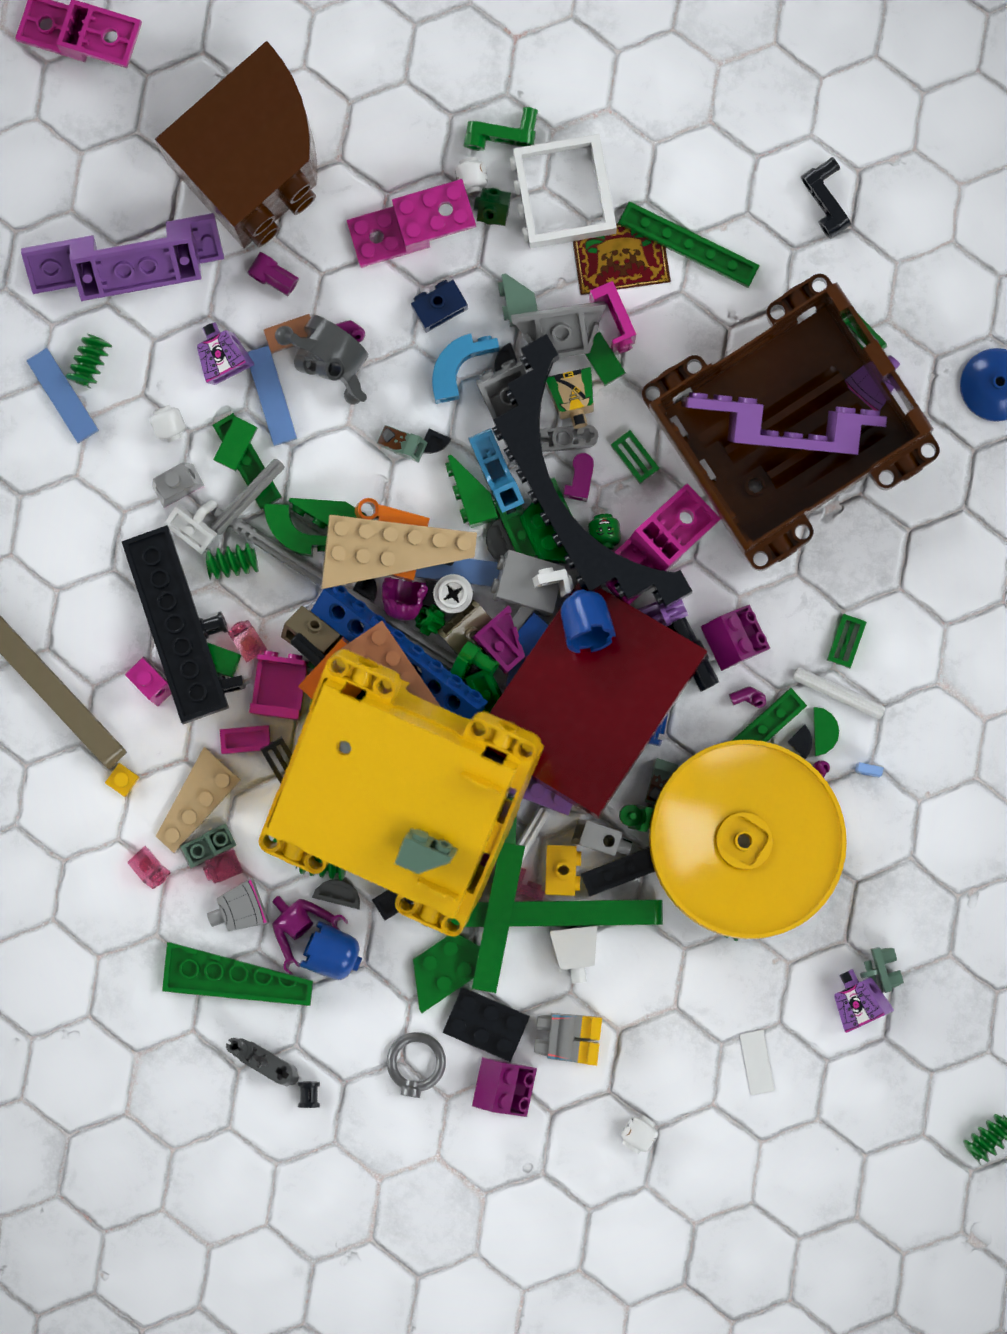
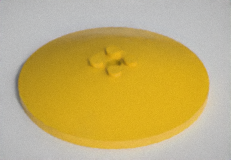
M727 741L708 747L690 757L674 771L664 784L655 802L650 820L649 847L651 860L658 880L667 896L685 916L709 931L731 938L761 939L772 937L792 930L809 920L832 895L839 882L846 857L847 840L844 817L839 802L828 782L801 756L789 749L765 741ZM740 835H746L749 838L750 845L748 848L739 846L738 837Z

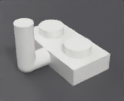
M214 500L208 501L198 508L195 515L181 504H178L164 525H168L172 532L200 554H204L217 536V533L203 523L202 520L206 514L217 507V503Z

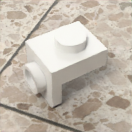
M553 567L541 569L538 571L539 574L532 578L534 588L558 583L561 597L568 596L571 593V589H573L572 578L570 575H567L566 569L553 571Z

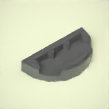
M501 518L491 524L486 536L487 549L497 561L500 555L504 556L508 550L515 551Z
M331 879L323 882L315 889L312 898L360 910V897L357 890L344 880Z

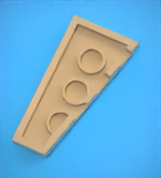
M204 747L155 837L175 853L235 788L241 779Z

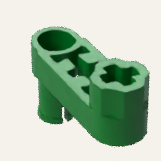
M523 107L520 128L468 121L463 146L470 150L484 151L486 141L521 147L534 145L536 136L534 128L538 110L531 107Z
M468 641L461 649L450 672L459 676L465 682V677L469 674L473 664L491 676L498 668L499 662L484 654L480 647Z

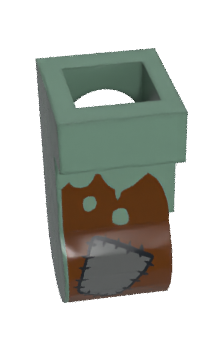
M385 425L377 444L397 455L419 463L427 442L418 435L409 434Z
M656 758L644 802L655 805L664 784L678 768L677 764Z

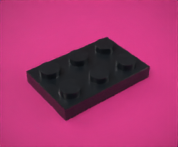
M462 987L442 1033L511 1062L530 1016Z

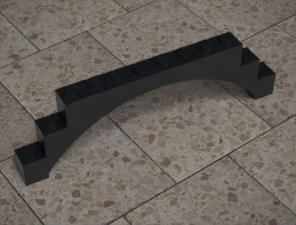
M547 334L522 347V356L519 358L526 370L530 368L531 371L507 383L509 391L506 392V395L512 406L515 404L517 406L493 419L495 426L491 429L497 440L503 439L507 446L503 450L509 461L516 462L519 468L516 470V473L522 484L527 482L531 490L527 493L533 504L539 503L543 510L540 516L546 527L552 526L555 532L552 534V538L558 548L563 546L567 555L564 556V559L569 568L573 569L575 567L579 575L576 580L580 588L595 592L616 580L617 584L614 587L620 598L625 596L627 601L654 587L655 591L652 594L659 605L663 603L665 608L691 595L692 589L681 570L673 573L653 569L616 554L591 536L570 514L550 479L540 441L542 397L553 363L559 360V354Z

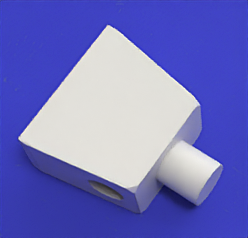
M597 926L550 931L560 970L570 969L572 984L587 982L585 967L595 966Z

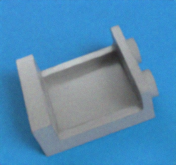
M508 550L504 556L500 555L497 563V569L500 572L498 579L494 578L490 592L494 593L492 600H503L539 611L540 615L549 617L554 611L559 585L557 583L534 588L532 578L539 574L538 571L541 569L553 567V571L565 569V566Z

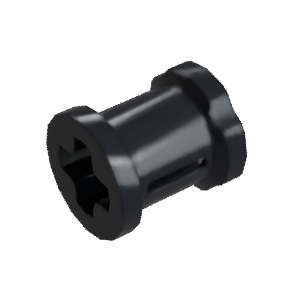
M222 611L218 612L216 616L207 619L200 618L206 639L210 635L222 631L224 633L228 632V626Z
M298 1082L300 1087L298 1107L319 1108L318 1087L320 1082Z

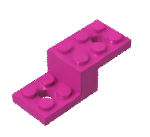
M28 0L15 39L17 42L82 62H86L88 56L128 68L142 21L78 0H71L69 5L53 0ZM44 19H50L53 22L52 27L48 30L40 28V23ZM108 32H116L118 35L116 41L108 43L104 40Z
M463 179L392 199V207L347 220L360 268L430 248L429 241L476 228ZM449 204L452 206L453 211L450 215L443 216L439 213L440 206ZM379 231L384 235L380 243H373L370 240L373 232Z
M687 483L643 522L630 538L614 552L635 563L667 571L721 518ZM680 513H689L692 517V522L689 524L683 523L680 520ZM616 580L606 585L617 598L629 605L640 596L638 595L627 601L625 596L620 598L614 587L617 584Z

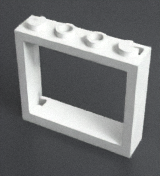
M600 133L513 149V157H509L511 171H516L518 180L513 181L515 194L521 195L522 203L518 204L520 219L525 218L526 227L522 228L524 242L529 241L530 249L616 234L617 227ZM591 146L604 223L536 235L522 158Z

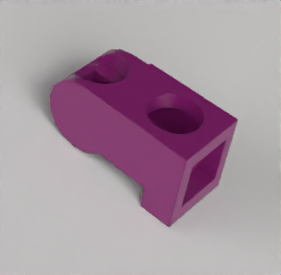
M580 453L574 457L572 463L574 471L572 486L565 485L564 498L588 501L594 460L589 454Z

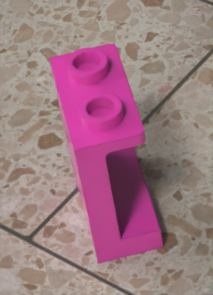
M611 281L590 290V303L605 301L621 335L612 340L611 350L613 353L618 351L619 354L631 350L633 348L632 345L635 344L637 334L614 282Z
M264 651L263 655L257 654L258 663L253 699L249 709L250 714L300 721L304 691L298 685L306 677L308 662L302 660V655L288 654V658L278 657V652Z

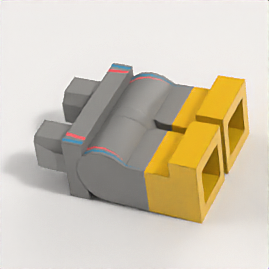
M558 1013L538 1016L536 1029L549 1031V1039H535L534 1053L547 1056V1059L597 1066L599 1043L575 1040V1037L600 1040L602 1017Z

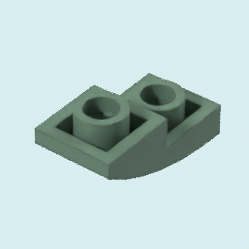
M225 823L180 846V849L190 869L235 847L236 843Z

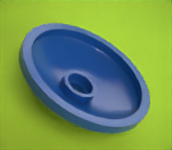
M993 348L976 354L966 364L961 374L960 392L964 403L971 412L988 421L999 422L1007 420L1006 349ZM1001 378L1004 382L1003 386H998L995 380Z

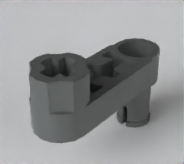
M231 1038L228 1040L231 1044L226 1043V1049L229 1053L272 1081L286 1087L297 1083L299 1079L297 1068L258 1044L242 1038ZM254 1054L262 1058H264L267 1055V1066L262 1065L260 1067L261 1063L256 1059L252 1058ZM284 1070L289 1074L287 1078H284V1075H282Z

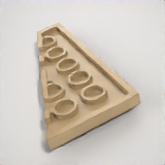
M329 515L321 589L474 558L477 533Z

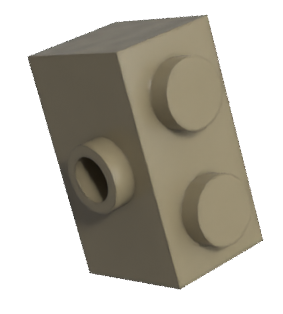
M472 599L471 604L464 611L455 614L438 630V634L459 655L461 649L468 641L478 645L472 637L489 623L492 618L481 605Z
M303 606L284 623L281 638L291 644L290 642L296 634L301 633L325 656L339 642L341 636Z

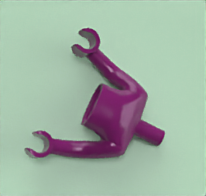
M277 896L272 901L281 912V915L272 923L273 931L285 957L283 968L291 975L293 973L289 970L290 965L295 963L300 968V963L294 959L285 933L294 940L303 936L314 924L309 918L307 911L330 922L336 929H339L337 927L339 920H343L348 924V920L344 916L339 914L333 915L324 908L304 899H298L290 906L280 896Z

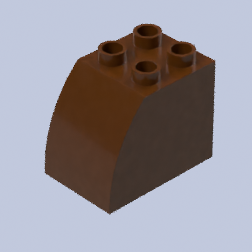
M268 41L263 43L155 138L167 164L209 211L214 213L218 221L243 248L247 247L252 241L257 247H262L268 243L280 229L275 223L279 217L289 209L294 215L300 214L316 198V194L311 189L317 185V156L303 100L293 76L282 58Z

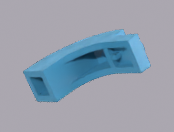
M470 333L457 338L442 351L436 361L432 376L436 404L460 399L456 382L460 367L470 358L499 352L497 338L492 339V336H484L478 338V342L473 343L472 334Z
M491 428L469 437L468 439L478 464L501 512L504 513L524 504L525 502L517 483L508 469Z

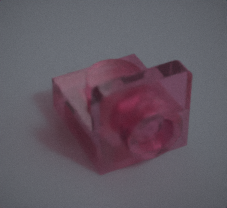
M249 620L234 624L228 632V635L246 663L257 657V654H262L267 650Z
M146 846L127 862L138 877L152 889L163 884L171 874Z
M234 849L212 859L205 860L206 866L203 867L208 881L212 880L214 884L244 873Z
M522 868L516 892L542 901L545 891L541 890L542 885L528 881L527 885L522 884L527 870Z

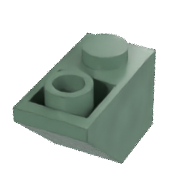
M501 274L502 282H498L500 297L505 296L506 306H502L504 321L509 320L510 327L516 325L512 323L511 315L538 311L535 293L508 274Z
M411 828L403 840L395 864L419 874L450 863L458 849L445 840H437L430 837L423 830Z

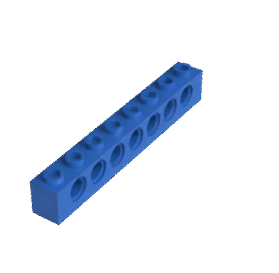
M340 585L323 589L311 612L349 642L383 621L441 708L467 719H472L475 714L483 711L488 701L478 691L471 689L459 676L452 674L444 668L440 661L430 657L424 652L422 647L412 643L405 637L403 632L389 625L381 615L375 614L363 601L352 596L344 586Z

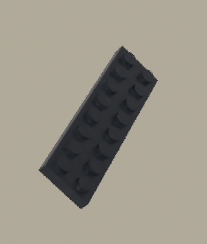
M168 525L121 541L181 723L184 725L229 709Z

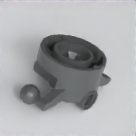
M313 315L304 327L308 335L307 338L299 337L288 326H281L276 330L275 339L279 344L289 345L291 343L299 348L294 358V366L297 371L309 375L318 374L322 378L334 381L340 379L346 386L344 399L347 403L355 405L360 401H366L367 395L361 390L356 374L368 358V352L350 334L318 315ZM307 361H311L310 367L307 368Z

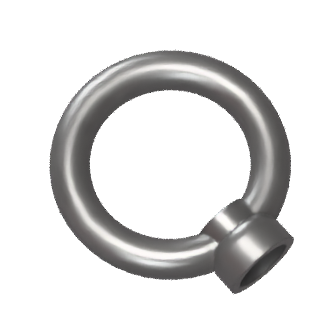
M411 1032L402 1035L392 1044L387 1055L388 1073L392 1080L402 1088L400 1095L420 1098L421 1091L432 1088L440 1081L446 1068V1056L443 1047L434 1037L422 1032ZM409 1043H424L435 1054V1070L424 1081L407 1080L398 1071V1053Z

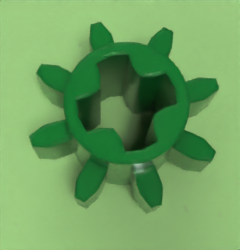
M433 604L429 608L423 606L415 618V627L419 628L420 632L426 636H429L431 632L438 634V630L445 624V613L441 612L440 608Z

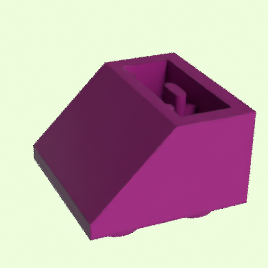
M750 604L721 615L700 626L721 671L771 649Z
M482 1057L472 1106L493 1113L527 1117L537 1068Z

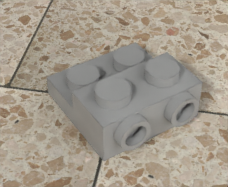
M515 360L507 361L501 365V370L494 373L493 370L485 371L479 375L480 379L476 381L492 419L517 406V404L512 406L506 392L509 391L507 383L526 373L520 361L517 363Z

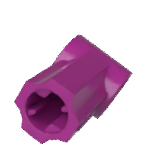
M259 252L247 274L262 284L267 283L284 295L289 296L296 287L299 278L277 265L278 263L268 255Z

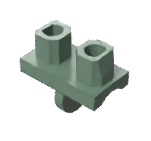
M880 947L870 949L876 968L873 969L871 960L865 961L866 971L861 972L860 977H871L878 984L875 976L878 974L882 992L885 993L893 991L892 988L903 984L901 971L897 970L887 973L885 966L887 963L897 961L895 949H881Z

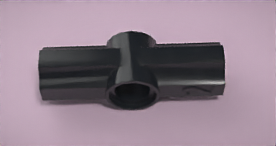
M686 617L668 626L671 630L704 648L700 639L697 640ZM708 654L693 675V679L700 692L719 683L718 677L708 661Z

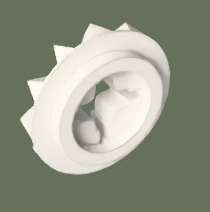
M450 574L442 577L436 583L433 596L436 605L443 612L455 614L464 611L471 604L473 590L467 579L460 575ZM447 586L454 591L462 588L460 593L457 594L459 603L456 600L454 601L453 598L444 600L449 595Z

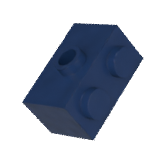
M447 280L441 281L435 285V290L428 294L422 292L413 298L414 302L411 303V307L426 333L468 310V304L454 280L449 282Z

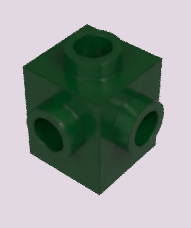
M482 188L480 197L476 196L473 211H478L476 221L484 222L488 225L505 226L509 213L511 193L500 191L496 188Z

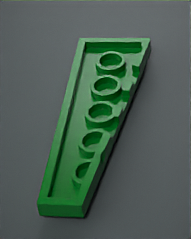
M167 942L163 992L311 1006L313 980Z

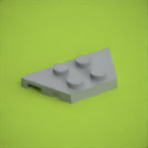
M605 301L514 314L511 315V320L522 332L528 344L547 334L559 354V358L590 353L594 336L597 334L599 322L606 306Z

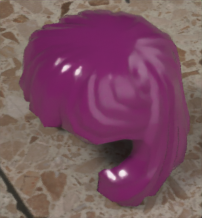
M391 577L384 578L382 584L384 611L390 617L400 621L416 618L421 609L423 599L427 594L428 587L422 582L403 581L402 579Z

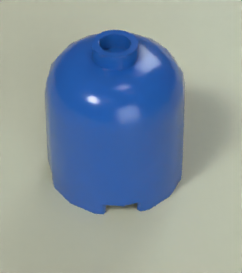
M577 590L565 599L561 606V619L568 649L575 653H581L580 649L590 648L591 652H595L609 646L612 643L611 638L615 637L616 633L605 599L599 593L586 590Z
M318 921L316 927L320 929L318 932L315 931V934H311L303 956H306L307 959L306 961L301 960L299 966L334 980L345 979L352 970H358L362 961V957L358 956L360 950L359 943L353 936L322 921Z

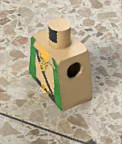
M591 367L549 376L546 381V388L560 419L571 418L574 429L587 426L585 414L594 412Z

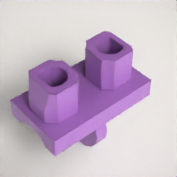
M682 600L668 608H665L663 603L659 605L656 601L638 609L667 627L672 625V622L688 616Z

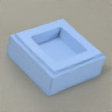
M859 762L856 765L855 772L879 778L883 774L884 767Z

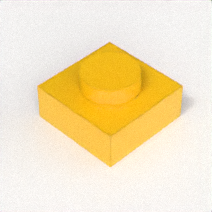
M118 763L105 784L122 796L127 797L140 777L121 763Z

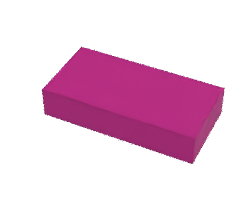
M269 725L219 729L221 754L261 751L260 748L271 743Z

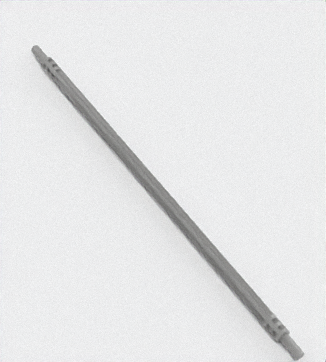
M218 507L213 516L218 518L224 510ZM235 518L229 524L233 528L232 531L321 587L322 570L241 518L239 520ZM342 585L352 596L363 601L375 614L381 615L389 625L403 632L405 637L412 643L422 647L424 652L430 657L440 661L448 669H452L457 656L402 621L390 617L382 608L349 587ZM472 667L469 674L478 670ZM497 683L503 694L506 688Z

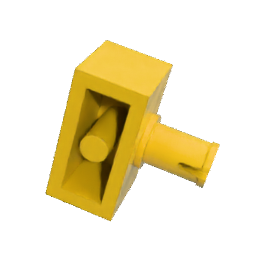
M547 845L545 895L575 896V891H580V876H576V866H581V851H577V846Z

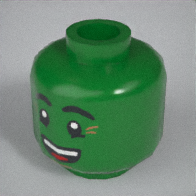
M611 514L596 515L588 524L589 534L610 550H613V546L620 543V523Z

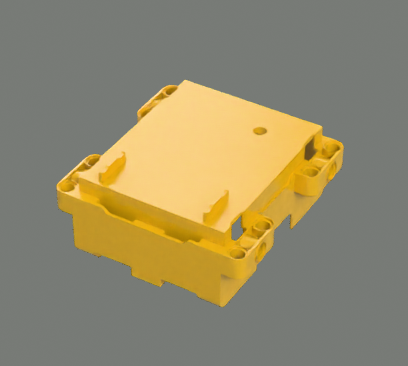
M338 650L329 658L325 665L295 749L258 841L259 846L264 852L313 874H319L329 863L398 894L395 907L400 914L448 936H457L466 926L473 909L484 892L505 839L518 813L520 803L544 745L534 733L487 712H478L472 719H467L421 699L406 690L410 683L402 680L397 672L349 650ZM347 683L366 690L367 694L359 701L341 693ZM341 741H346L350 744L351 751L349 753L340 751ZM487 746L508 754L502 765L481 756ZM511 788L517 790L513 801L507 799ZM411 828L423 830L430 837L437 840H445L458 849L450 863L419 874L395 864L403 840ZM269 836L276 838L277 842H273ZM484 853H487L490 857L484 867L480 865ZM314 856L321 859L323 863L317 862ZM405 898L412 900L414 904L407 903ZM450 918L458 920L460 925L453 924Z

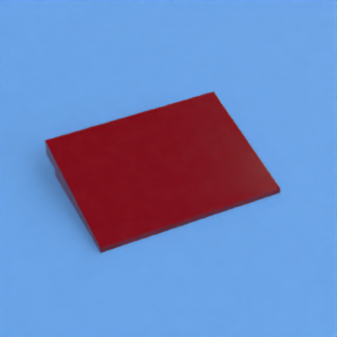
M578 583L576 584V586L574 587L569 596H571L577 590H582ZM602 588L595 592L599 593L607 603L616 636L611 638L612 643L604 649L591 652L590 648L580 649L581 653L570 651L566 644L560 608L489 713L537 735L544 748L531 778L575 807L578 806L596 819L600 817L708 652ZM490 746L486 747L493 754L504 761L506 760L508 754Z

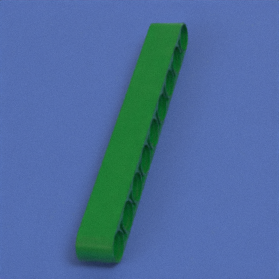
M663 900L514 901L509 927L663 925ZM489 902L477 903L465 927H484ZM450 918L453 924L460 925L458 920Z

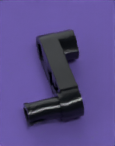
M830 157L829 160L816 169L811 168L801 175L802 182L826 214L818 223L822 231L830 239L851 225L848 216L824 184L825 179L841 169L834 157Z

